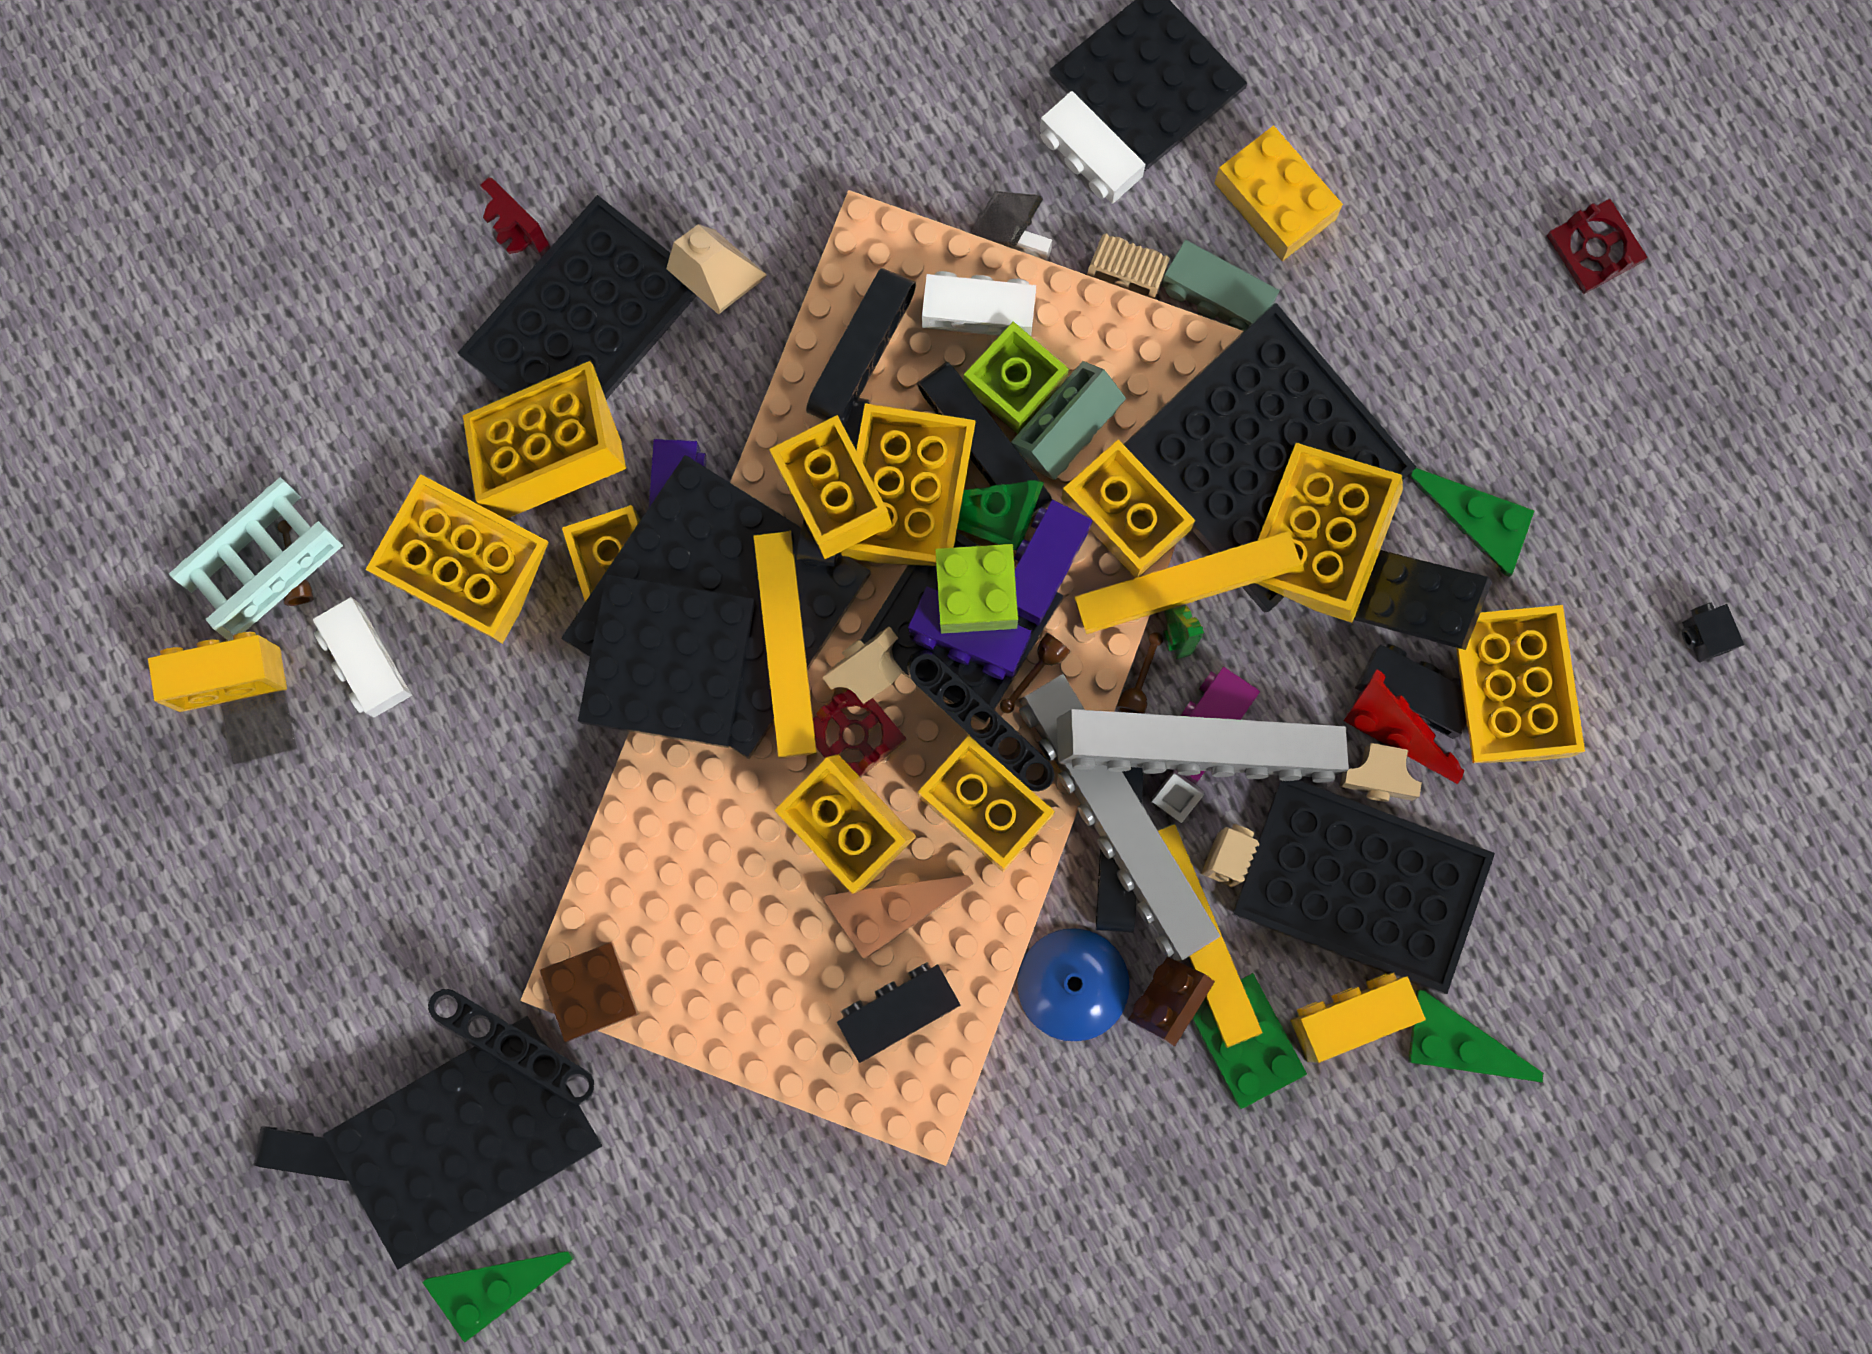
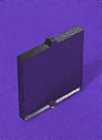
M995 191L985 209L978 214L979 219L970 233L1004 246L1016 247L1027 226L1032 224L1031 219L1043 199L1040 195Z
M285 691L221 706L227 731L224 733V738L229 741L234 765L297 749L292 726L295 718L290 716Z

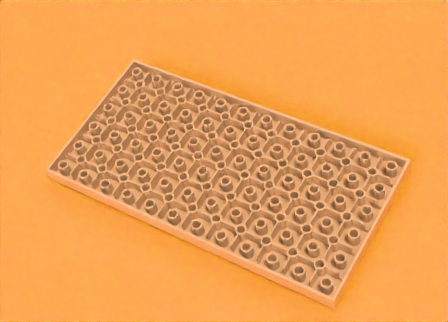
M848 190L730 483L802 527L804 518L783 480L769 449L825 421L806 412L809 397L881 268L916 281V289L909 307L859 397L869 399V404L936 414L922 396L916 383L945 362H949L964 380L965 372L999 337L997 335L922 328L927 274L935 275L939 271L951 272L961 278L985 275L991 277L993 281L1008 282L1010 279H1023L1028 281L1029 285H1036L1031 337L1069 368L1068 377L1082 361L1105 369L1126 397L1125 401L1118 407L1116 413L1096 432L1090 443L1084 446L1069 463L1067 469L1055 480L1032 469L1038 479L1044 482L1043 485L1051 498L1065 506L1067 505L1061 500L1063 488L1115 441L1119 439L1124 444L1243 331ZM984 406L1011 442L1018 434ZM969 458L964 490L991 487ZM1035 517L1031 519L1025 536V540L1029 542L1036 531L1035 528L1031 527ZM957 529L959 534L980 546L999 545ZM1089 531L1057 591L1064 595L1062 602L1001 701L1008 699L1038 663L1037 648L1047 633L1064 644L1070 650V653L1059 664L1045 665L1016 700L1014 703L1015 708L1011 713L1007 714L1001 711V701L995 709L1045 758L1046 756L1038 743L1042 738L1035 727L1029 728L1019 712V709L1022 708L1019 700L1064 674L1085 710L1114 712L1150 617L1148 615L1093 633H1085L1075 602V596L1135 578L1091 531ZM1176 544L1141 576L1168 568ZM853 559L869 569L871 575L808 669L813 718L823 705H828L835 695L845 693L848 690L845 687H836L831 690L822 677L845 658L842 654L844 650L857 640L862 639L908 566L907 564L875 563ZM1014 559V566L1017 567L1019 562ZM902 673L889 687L873 697L907 740L863 775L861 779L913 832L916 838L863 890L968 875L974 884L872 955L863 959L822 899L826 895L850 891L774 811L823 762L825 758L818 750L817 754L779 759L775 723L772 724L750 759L731 747L725 748L629 732L520 1001L555 1014L540 969L612 942L615 945L639 1015L598 1030L599 1032L946 1166L1076 817L1077 807L1080 806L1075 793L1069 794L1060 782L1058 774L1061 773V770L1055 760L1049 761L1054 769L1052 784L1043 791H1032L1051 807L1055 813L1008 868L1002 872L918 797L917 793L969 734L924 693L912 679ZM858 706L841 709L849 720L862 721L871 713L869 710ZM832 717L825 731L826 743L829 747L839 739L840 726ZM972 717L971 727L977 730L984 729L989 724L990 718L984 724L975 717ZM879 722L869 730L868 743L873 749L880 745L882 739ZM856 724L846 727L843 733V739L850 745L860 744L865 737L864 729ZM1012 737L1004 738L999 744V753L1002 755L1012 754L1017 748V740ZM845 749L839 754L843 760L848 762H858L864 758L859 749ZM1031 764L1026 770V778L1033 781L1038 780L1044 773L1043 764ZM926 962L929 963L931 968L938 964L961 1006L859 1063L837 1024V1021L844 1018L841 1011L859 1000L865 1006L878 999L874 992L895 981L897 987L911 980L908 973Z

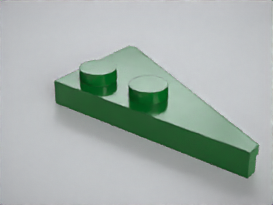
M1415 468L1409 477L1416 482L1417 487L1426 496L1429 495L1444 510L1445 516L1463 534H1467L1473 540L1474 545L1481 552L1484 551L1501 568L1500 571L1505 576H1512L1535 510Z
M1030 480L1015 484H1002L987 488L964 490L957 529L999 545L1013 544V550L1017 551L1025 539L1044 482Z
M1186 604L1164 610L1167 630H1163L1167 650H1174L1176 659L1191 656L1204 634L1199 620L1196 617L1191 618V610Z
M1416 990V997L1426 1020L1412 1025L1408 1063L1543 1083L1544 1073L1426 991Z
M569 1251L557 1252L478 1269L427 1278L422 1283L465 1343L575 1257Z

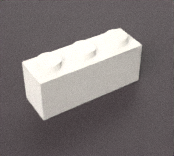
M1073 91L1068 93L1041 118L1040 137L1044 144L1051 150L1057 148L1065 156L1064 161L1068 168L1077 175L1082 173L1090 181L1089 187L1098 198L1103 199L1106 197L1113 204L1143 177L1145 163Z
M939 271L935 275L927 274L922 310V328L1000 336L1014 321L1031 336L1036 285H1029V282L1023 279H1010L1008 282L993 281L991 277L985 275L961 278L947 271Z
M350 597L313 619L318 628L314 635L324 651H331L336 660L331 663L332 668L342 682L347 680L353 691L349 694V698L359 713L364 711L366 714L376 717L412 696L359 602Z

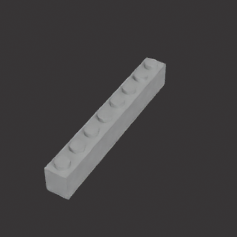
M1064 674L1019 700L1022 705L1019 712L1029 728L1035 727L1042 738L1038 742L1042 752L1049 761L1054 759L1060 768L1061 773L1058 774V777L1063 787L1069 794L1074 792L1081 803L1077 808L1082 819L1088 826L1094 825L1100 835V838L1097 839L1100 849L1108 859L1114 858L1120 868L1117 876L1121 884L1128 892L1133 890L1140 902L1136 905L1139 914L1147 924L1152 923L1160 935L1156 937V941L1162 952L1167 957L1172 955L1174 960H1184L1219 938V932L1122 772L1108 771V766L1096 765L1095 768L1089 770H1076L1072 768V764L1058 763L1056 718L1071 709L1085 710Z
M1071 709L1056 718L1058 763L1072 764V768L1076 770H1089L1095 768L1096 765L1108 766V771L1123 772L1131 770V767H1141L1143 772L1148 774L1163 773L1166 769H1177L1178 775L1185 776L1200 774V771H1212L1213 777H1230L1235 775V773H1245L1248 779L1267 778L1268 774L1279 775V780L1294 781L1301 779L1302 776L1312 777V781L1317 783L1334 781L1336 775L1349 770L1346 726Z

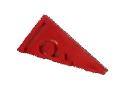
M1376 669L1349 709L1344 722L1387 746L1408 750L1407 757L1458 784L1465 771L1459 765V761L1451 752L1443 753L1433 741L1436 734L1417 713L1411 710L1409 703L1402 695L1397 697L1393 695L1383 683L1386 676Z

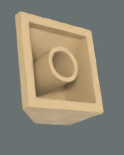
M699 224L674 241L666 268L717 314H720L758 285L767 275L715 229Z

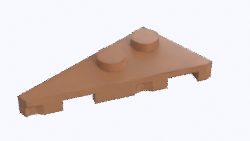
M968 875L860 890L854 894L851 892L830 894L822 899L862 958L866 959L974 883Z

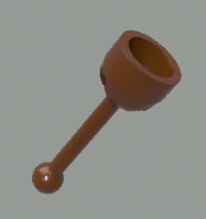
M281 520L277 525V529L282 533L286 550L292 544L290 538L292 527L286 520ZM306 579L283 598L284 604L287 606H297L314 600L312 588Z
M1153 632L1150 634V646L1135 688H1129L1121 694L1116 706L1119 712L1145 714L1148 703L1142 687L1156 648L1163 642V636L1160 633Z
M1047 633L1037 648L1038 663L1008 699L1001 701V711L1007 714L1011 713L1015 708L1014 703L1041 669L1045 665L1059 664L1070 653V650L1054 636Z

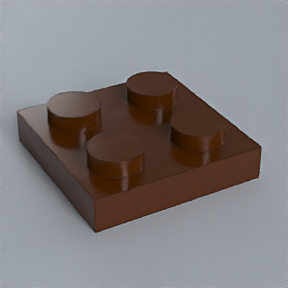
M612 942L540 969L564 1042L572 1041L639 1015L615 945Z
M1166 957L1163 964L1155 970L1153 980L1143 996L1135 1002L1133 1012L1128 1021L1175 1047L1215 981L1198 970L1170 957Z

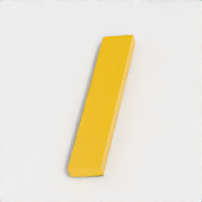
M791 531L754 535L778 757L780 759L817 754Z
M1287 531L1075 596V602L1085 633L1089 634L1301 569V562L1291 533Z
M1174 824L1158 830L1220 934L1219 938L1188 957L1193 969L1206 974L1215 981L1205 998L1224 1044L1228 1048L1259 1036L1263 1032L1177 827Z

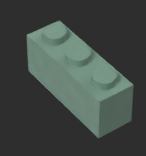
M1186 239L1166 271L1162 282V287L1166 289V293L1171 298L1180 302L1187 300L1195 304L1197 310L1204 316L1215 319L1217 316L1228 322V326L1242 331L1275 303L1280 291Z
M1082 361L1011 443L1034 471L1055 480L1067 469L1069 463L1082 448L1090 443L1093 436L1104 423L1116 413V410L1125 401L1126 397L1105 369Z

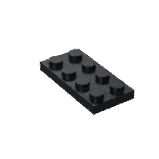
M1380 550L1354 620L1466 650L1492 582L1487 576Z

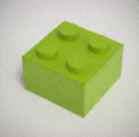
M1013 321L965 372L964 382L985 407L1018 434L1068 378L1069 368Z
M1013 544L935 549L941 634L1017 629L1018 611Z

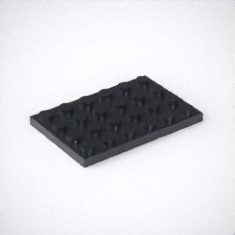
M597 195L457 353L464 361L507 396L590 361L594 366L607 400L697 295L666 269L671 253Z
M1280 780L1258 840L1259 846L1255 848L1257 852L1253 854L1254 859L1250 862L1251 866L1248 868V873L1246 874L1232 915L1388 974L1394 972L1396 977L1408 976L1409 981L1442 994H1448L1495 853L1299 780Z
M528 1015L512 1024V1026L544 1044ZM515 1037L506 1039L501 1046V1052L507 1057H516L523 1049L522 1041ZM476 1047L470 1048L323 1134L397 1270L602 1147L601 1142L579 1105L565 1102ZM542 1057L534 1064V1072L540 1077L552 1075L556 1068L555 1062L548 1057ZM566 1085L567 1092L574 1097L570 1088Z

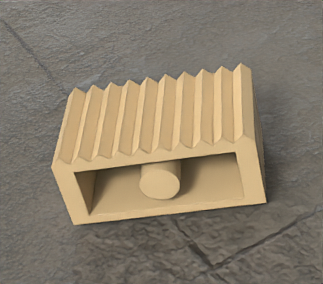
M1106 233L1100 239L1087 275L1155 299L1170 258L1168 255L1163 256L1154 249H1143L1141 246H1135L1134 243L1129 244L1123 238L1109 237Z
M1233 824L1232 828H1223L1216 835L1201 874L1230 887L1245 881L1244 875L1248 873L1247 868L1251 866L1250 861L1254 859L1252 855L1257 852L1255 848L1259 846L1258 840L1253 838L1254 832L1236 824Z

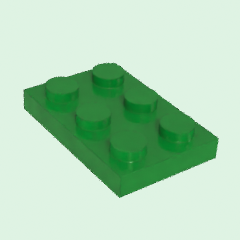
M1254 973L1240 980L1263 1032L1261 1035L1226 1048L1206 998L1192 1018L1240 1110L1308 1075Z

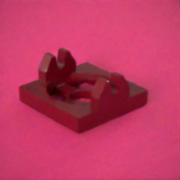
M488 177L480 184L489 201L486 205L483 219L489 223L496 217H500L493 226V229L498 233L497 243L501 245L508 239H512V242L506 248L508 254L522 252L530 246L542 258L551 246L539 223L493 178Z
M1611 199L1599 205L1592 203L1583 212L1579 210L1566 223L1549 231L1546 235L1583 294L1641 264L1648 258ZM1588 222H1604L1612 226L1615 231L1606 236L1593 232ZM1577 229L1584 241L1581 245V250L1572 253L1571 238ZM1593 238L1602 240L1606 246L1605 254L1600 257L1590 255L1586 249L1587 242ZM1622 240L1623 255L1619 262L1615 264L1609 257L1611 246ZM1586 259L1598 262L1602 271L1590 270L1580 263Z
M850 689L845 693L835 695L828 705H823L813 718L816 748L824 758L839 755L845 749H859L864 755V758L858 762L845 761L860 778L907 740L873 698L863 704ZM858 706L869 710L871 713L862 721L849 720L841 709ZM832 717L840 726L839 739L829 747L826 743L825 731ZM879 722L882 739L880 745L873 749L868 743L869 730ZM856 724L864 729L865 737L860 744L850 745L843 739L844 730L849 725Z

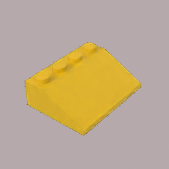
M590 361L463 415L476 503L505 519L626 469L621 439L596 371Z
M865 403L856 451L888 510L893 526L841 551V555L851 559L875 563L936 566L935 549L954 548L976 421Z
M1295 443L1258 540L1290 531L1301 562V569L1256 582V584L1317 612L1352 623L1402 494V475Z
M420 474L365 570L503 644L522 610L549 542Z
M1563 605L1481 612L1466 650L1456 648L1472 762L1540 761L1570 758L1585 752Z

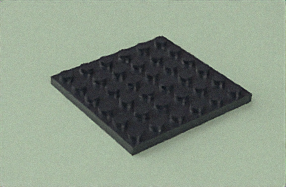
M1274 303L1123 444L1195 519L1192 531L1213 554L1258 541L1295 443L1401 474L1402 481L1416 468V465L1277 303ZM1256 583L1242 587L1264 613L1271 611L1284 598V596Z
M684 455L561 639L590 657L606 575L753 598L755 600V607L729 747L750 759L774 723L754 535L791 531L807 671L871 575V571L850 557L842 556L841 552L838 553L834 567L797 560V549L802 527Z

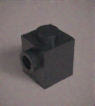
M1712 602L1690 610L1692 617L1682 622L1684 626L1682 629L1683 640L1689 649L1694 650L1699 663L1745 645L1728 604L1714 608Z

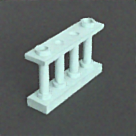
M281 477L268 486L257 498L169 573L175 581L192 593L197 588L202 592L216 610L206 618V621L228 641L233 640V635L249 629L293 588L298 586L343 546L319 521L312 527L309 526L292 506L301 496ZM281 515L299 535V538L284 551L265 531ZM253 539L272 561L256 576L237 554ZM224 564H227L244 585L228 600L209 579Z

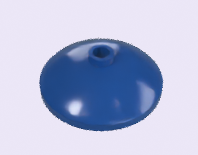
M1076 928L1058 930L1037 941L1025 955L1019 969L1017 981L1019 1000L1029 1020L1043 1033L1063 1041L1092 1039L1110 1029L1122 1015L1128 1001L1130 989L1128 970L1118 950L1104 937L1088 930ZM1071 977H1078L1081 980L1082 986L1079 991L1074 992L1068 988L1067 983Z

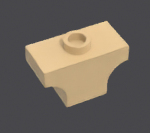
M887 627L865 644L860 639L842 652L845 658L838 662L822 678L831 690L836 687L848 688L857 695L863 704L889 687L903 672L892 654L893 644L898 637L890 627Z
M1370 743L1364 749L1361 765L1358 768L1349 769L1342 773L1340 787L1367 792V798L1375 801L1389 802L1390 797L1413 801L1420 797L1422 782L1413 779L1407 771L1406 759L1408 750Z

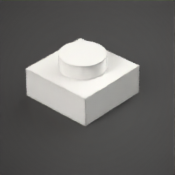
M1018 228L1013 249L1048 261L1051 253L1052 239Z
M1174 769L1154 794L1152 802L1182 823L1204 796V791L1183 775H1178Z

